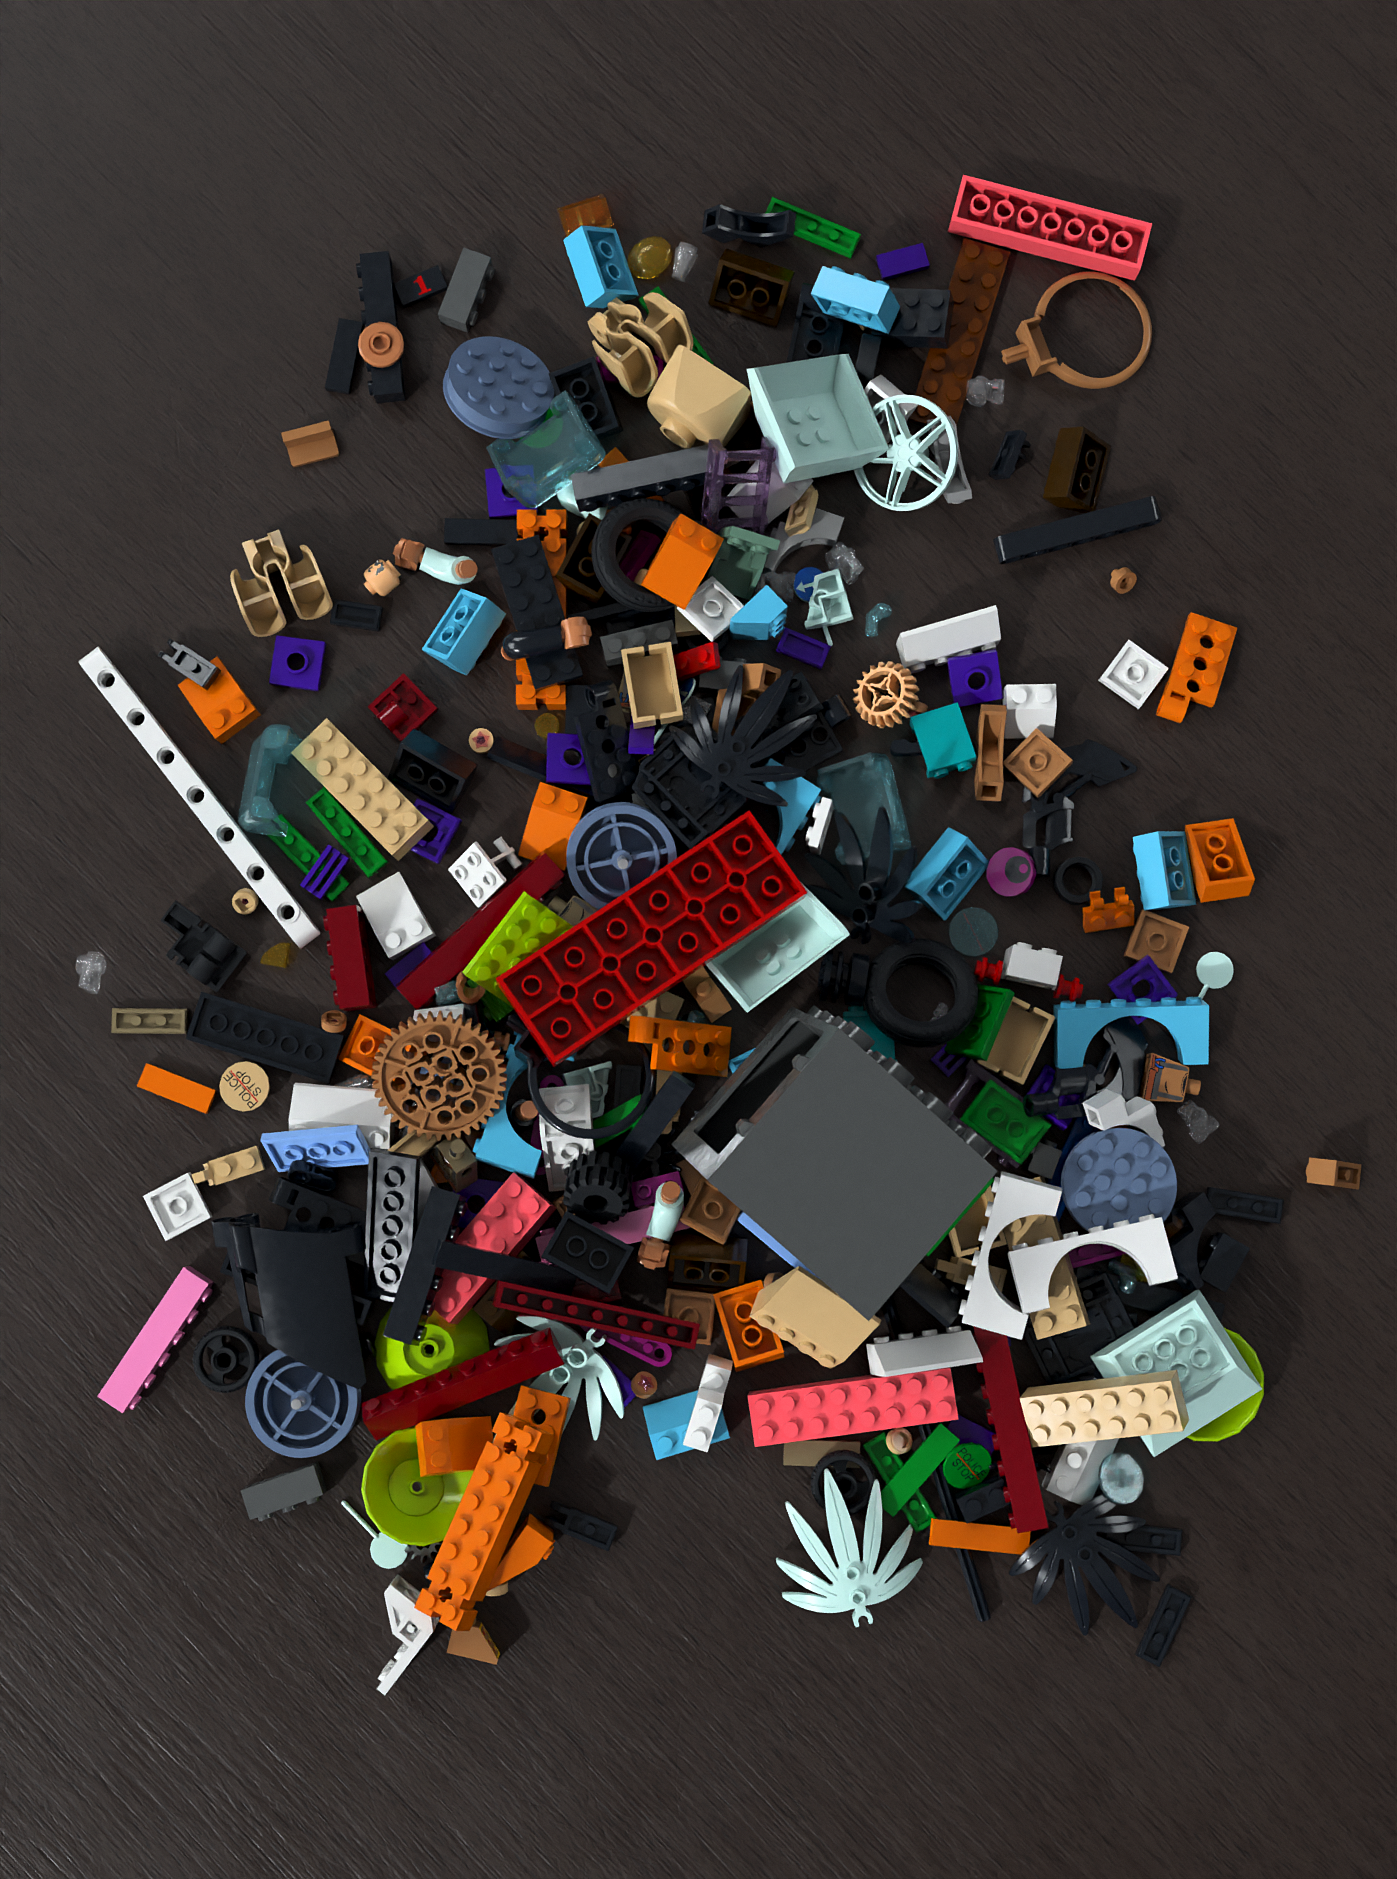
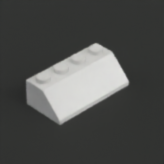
M996 605L900 633L896 646L902 665L905 669L907 668L912 673H916L926 669L925 666L934 663L935 666L946 664L947 658L973 654L972 652L982 650L983 652L996 649V645L1001 640Z
M306 1083L294 1084L289 1114V1131L358 1125L370 1148L390 1149L394 1138L395 1122H391L392 1113L384 1115L386 1106L379 1107L378 1104L381 1098H375L374 1096L375 1091L378 1089Z
M961 1326L946 1327V1332L937 1333V1329L922 1331V1336L913 1337V1333L898 1334V1339L889 1340V1336L874 1338V1343L866 1344L870 1375L882 1377L983 1362L982 1355L971 1331L961 1330Z
M1119 1438L1060 1444L1049 1467L1052 1469V1472L1046 1473L1042 1486L1062 1498L1084 1505L1093 1498L1104 1473L1102 1469L1103 1467L1106 1469L1107 1462H1109Z

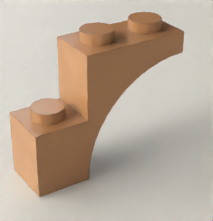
M765 663L743 664V687L736 720L746 715L761 694L780 678V669ZM719 689L712 723V728L717 734L720 712L727 689ZM733 727L731 736H733L734 733L736 732V730L734 729V727Z
M981 704L975 742L977 756L974 778L976 800L1001 801L1004 784L1003 745L1007 714L1006 705Z
M704 967L682 980L711 1023L732 1009Z

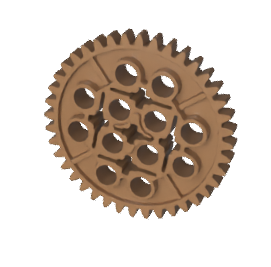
M428 1011L427 1018L424 1019L423 1015L418 1013L417 1021L410 1016L407 1021L408 1025L402 1021L399 1022V1030L392 1028L391 1036L385 1035L384 1037L385 1044H379L378 1050L380 1052H376L374 1059L377 1061L373 1062L372 1068L376 1070L371 1075V1078L375 1079L372 1088L378 1089L375 1091L374 1096L375 1098H381L378 1104L379 1107L386 1106L384 1115L392 1113L391 1122L400 1120L399 1129L407 1125L408 1134L415 1129L417 1130L418 1138L424 1132L426 1133L427 1140H430L432 1135L436 1134L437 1141H440L442 1135L445 1134L449 1141L451 1140L452 1133H455L458 1139L461 1138V1131L470 1135L471 1126L479 1130V1121L487 1124V1116L493 1117L494 1109H499L500 1102L498 1100H503L504 1093L501 1091H506V1084L503 1082L507 1081V1074L503 1072L506 1071L507 1065L502 1064L504 1062V1055H498L501 1047L493 1046L495 1038L487 1039L488 1030L479 1032L481 1028L480 1023L472 1027V1018L462 1022V1014L453 1019L451 1011L448 1013L447 1018L443 1017L442 1011L438 1012L437 1017H434L432 1012ZM435 1034L440 1040L432 1042L427 1036ZM406 1045H413L417 1051L411 1053L406 1051L404 1047ZM464 1046H471L475 1051L473 1053H466L462 1048ZM424 1051H427L428 1054L433 1053L432 1058H429L428 1055L423 1056ZM446 1056L449 1057L452 1060V1062L444 1064L440 1062L439 1058ZM461 1062L463 1065L467 1064V1070L464 1069L462 1066L458 1067V1063ZM424 1067L429 1072L427 1074H420L416 1069ZM483 1068L486 1073L478 1075L473 1070ZM399 1077L404 1079L406 1083L399 1085L393 1079ZM459 1078L463 1081V1084L454 1085L450 1080ZM415 1083L416 1086L421 1085V1090H418L416 1087L412 1088V1084ZM436 1089L440 1094L432 1096L428 1093V1090ZM450 1094L451 1097L456 1096L455 1101H452L451 1098L446 1099L447 1095ZM412 1099L416 1101L417 1105L409 1106L405 1101ZM471 1100L475 1105L466 1107L462 1102ZM446 1110L452 1115L450 1117H443L439 1112Z

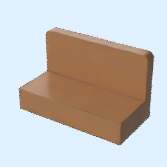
M329 420L281 433L293 467L339 456L334 431Z

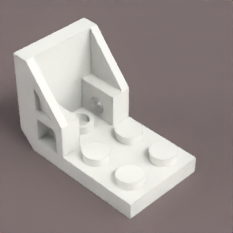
M589 1084L539 1089L545 1105L558 1119L571 1126L593 1129ZM539 1113L540 1136L549 1192L565 1190L570 1163L573 1159L577 1160L578 1156L583 1153L589 1155L591 1151H595L594 1139L576 1138L562 1133L547 1123Z
M398 1574L384 1592L392 1634L399 1638L403 1644L394 1656L396 1661L394 1662L390 1659L378 1677L381 1682L377 1690L386 1695L433 1633L439 1621V1617H430L414 1608L420 1591Z

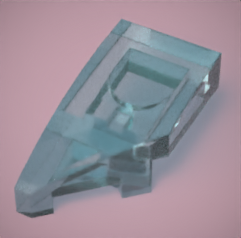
M451 981L434 988L438 1007L463 1002L457 994L456 981Z

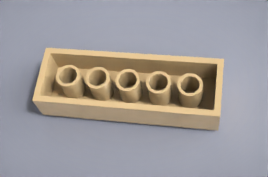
M327 718L291 752L398 861L434 827Z
M1036 1177L1032 1179L1035 1181L1046 1183L1044 1177ZM1029 1215L1019 1218L1003 1228L1010 1251H1013L1012 1246L1027 1243L1028 1247L1038 1245V1240L1052 1237L1053 1241L1063 1240L1057 1216ZM1066 1253L1055 1266L1050 1278L1048 1288L1050 1308L1029 1313L1037 1340L1091 1325L1069 1254Z
M1177 1370L1029 1387L1020 1397L1032 1447L1184 1431L1189 1421Z

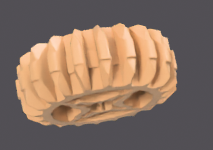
M888 661L887 664L879 662L878 668L870 665V673L862 672L864 679L856 680L860 687L853 689L854 693L858 695L853 701L857 704L855 709L861 714L860 716L863 720L868 721L872 726L877 724L880 728H884L885 725L893 728L894 722L902 724L903 716L910 718L907 712L909 709H916L912 702L919 700L918 696L914 694L919 691V688L915 685L917 680L914 676H911L912 673L909 669H905L900 663L895 665L892 661ZM899 683L901 684V694H900V697H899V695H898V690H899V688H900ZM880 692H882V693H884V694H886V693H887V694H890V695L893 696V697H889V696H887V695L884 696V695L880 694ZM872 693H873V694H874V699H873L872 704H871V697H872Z

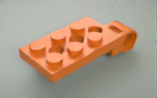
M1190 612L1169 680L1165 685L1157 708V716L1181 723L1186 714L1189 701L1211 708L1214 706L1237 627ZM1200 639H1209L1212 643V648H1204L1200 643ZM1201 660L1204 662L1205 670L1196 669L1194 661ZM1187 683H1196L1199 691L1191 692L1187 688Z
M630 1016L628 1041L652 1044L650 1069L674 1070L675 1072L727 1077L732 1027L645 1016ZM664 1039H667L669 1042L667 1051H664L662 1046ZM685 1041L689 1043V1051L687 1054H685L683 1050V1045ZM706 1043L710 1048L707 1056H705L703 1051Z
M521 1385L513 1415L528 1422L530 1426L539 1427L555 1435L547 1455L540 1454L537 1462L542 1464L534 1482V1484L549 1487L571 1398ZM539 1409L543 1410L546 1415V1419L542 1424H537L533 1418L534 1413Z

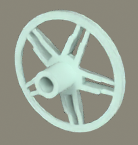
M897 395L887 398L876 404L872 410L875 417L885 410L893 444H887L889 448L887 450V458H875L870 461L873 463L893 464L886 498L877 493L870 485L863 466L855 469L854 472L861 488L877 504L896 511L917 510L934 502L949 486L958 462L957 436L948 416L932 401L915 395ZM915 403L931 410L937 418L915 435H911L898 404ZM890 406L892 407L895 420L900 430V435H897L894 419H892L889 408ZM941 420L942 424L921 442L919 437ZM944 429H946L949 437L951 451L946 475L928 458V447L939 437L938 435ZM920 465H925L936 476L942 479V482L939 483L932 476H930L925 471L920 469ZM911 471H915L937 486L934 492L922 500L913 503H899ZM898 472H901V475H900V477H899V480H898V483H897V486H896V489H895V492H894L893 500L890 501L891 495H892V490H893V488H894V486H895V482H896V478H897V473H898Z

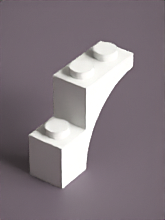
M1108 1089L1083 1102L1090 1125L1103 1131L1114 1126L1130 1125L1134 1130L1153 1138L1162 1147L1165 1146L1162 1137L1163 1130L1158 1124L1156 1108L1152 1102L1138 1096L1126 1102L1121 1094Z
M712 1354L708 1355L683 1445L708 1452L722 1408L733 1361Z

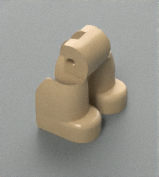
M654 292L648 293L643 297L649 310L645 322L637 307L625 304L617 297L607 304V311L603 314L597 312L588 321L589 328L596 339L604 347L611 350L609 353L606 352L594 339L592 344L598 359L611 374L618 378L623 389L637 398L643 397L654 387L658 377V370L650 348L632 335L633 332L653 346L658 357L665 363H668L678 345L685 346L692 351L694 344L693 336L683 310L662 295Z
M279 529L267 533L268 536L256 541L251 539L242 543L251 570L255 576L254 579L242 580L237 569H234L230 575L233 591L243 618L250 632L257 637L273 635L282 630L286 625V618L269 577L270 573L280 570L291 602L300 619L312 620L322 617L333 607L331 597L311 550L306 545H300L304 557L300 562L292 564Z

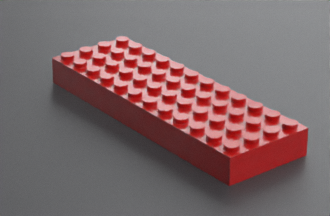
M749 810L498 976L496 983L553 1067H555L803 900L808 892Z

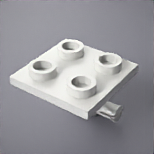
M502 837L493 843L502 854L490 859L476 841L448 869L478 908L507 881L495 865L505 859L514 870L523 865L514 854V848H510Z

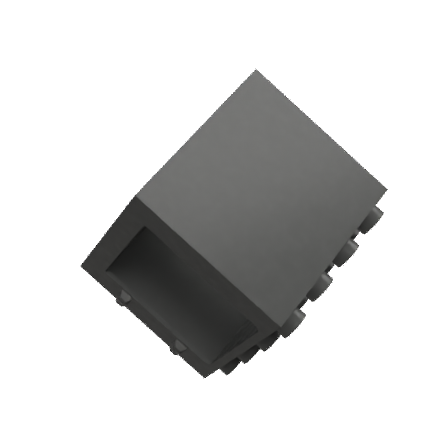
M814 1005L807 1013L791 1007L671 1145L714 1187L869 1321L997 1173V1170L984 1159L992 1150V1147L970 1128H963L953 1119L949 1121V1118L954 1113L930 1092L926 1094L916 1085L910 1086L909 1084L915 1079L914 1076L891 1057L887 1059L877 1050L875 1052L870 1050L875 1041L852 1021L847 1023L838 1015L835 1018L828 1011L822 1012Z

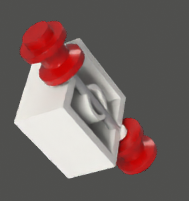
M1017 942V944L1006 949L1004 961L999 960L996 964L988 963L987 957H983L981 961L977 960L974 969V975L978 976L977 980L980 982L984 978H990L993 980L994 985H998L1001 978L1046 989L1052 988L1054 990L1053 998L1058 999L1060 995H1065L1069 997L1071 1002H1074L1076 998L1080 999L1083 990V984L1079 983V978L1075 977L1072 981L1064 980L1063 974H1059L1063 956L1056 955V950L1042 948V950L1037 951L1032 949V945Z

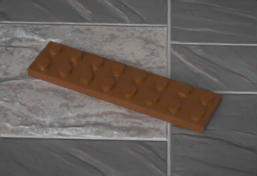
M966 238L963 239L948 290H951L954 300L948 349H929L915 396L926 398L939 406L947 416L952 417L956 427L1010 254L1009 251ZM918 404L907 421L926 426L927 420L936 419L937 416L928 408Z

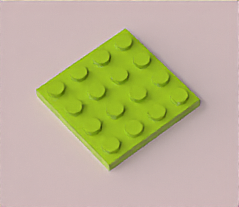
M524 891L463 970V974L512 1006L497 985L496 978L574 926Z

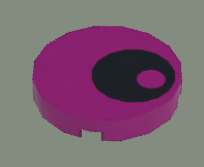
M1014 847L1003 848L996 852L989 860L986 869L990 887L996 893L1006 897H1015L1026 893L1033 885L1036 877V869L1034 868L1032 857L1024 850Z

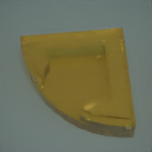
M279 943L271 947L264 953L260 963L286 968L291 944Z

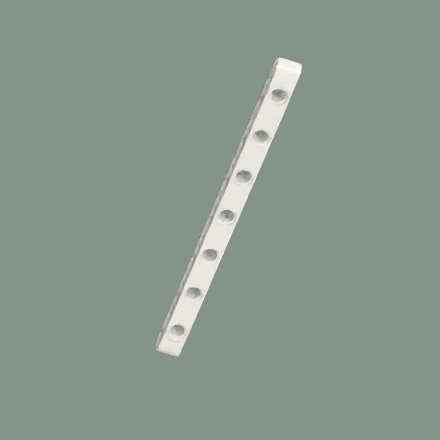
M96 647L78 662L297 946L302 949L320 935L321 932L101 648ZM110 677H115L114 684L106 687V680ZM139 715H144V722L141 725H135L136 718ZM169 753H174L172 763L165 764V756ZM203 791L204 799L199 803H195V794ZM233 830L234 838L230 841H225V832ZM259 868H263L264 877L260 880H255L254 872ZM288 907H293L295 910L294 916L291 919L284 918V911Z

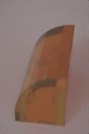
M603 194L556 208L566 237L581 225L603 228L613 227L607 201Z

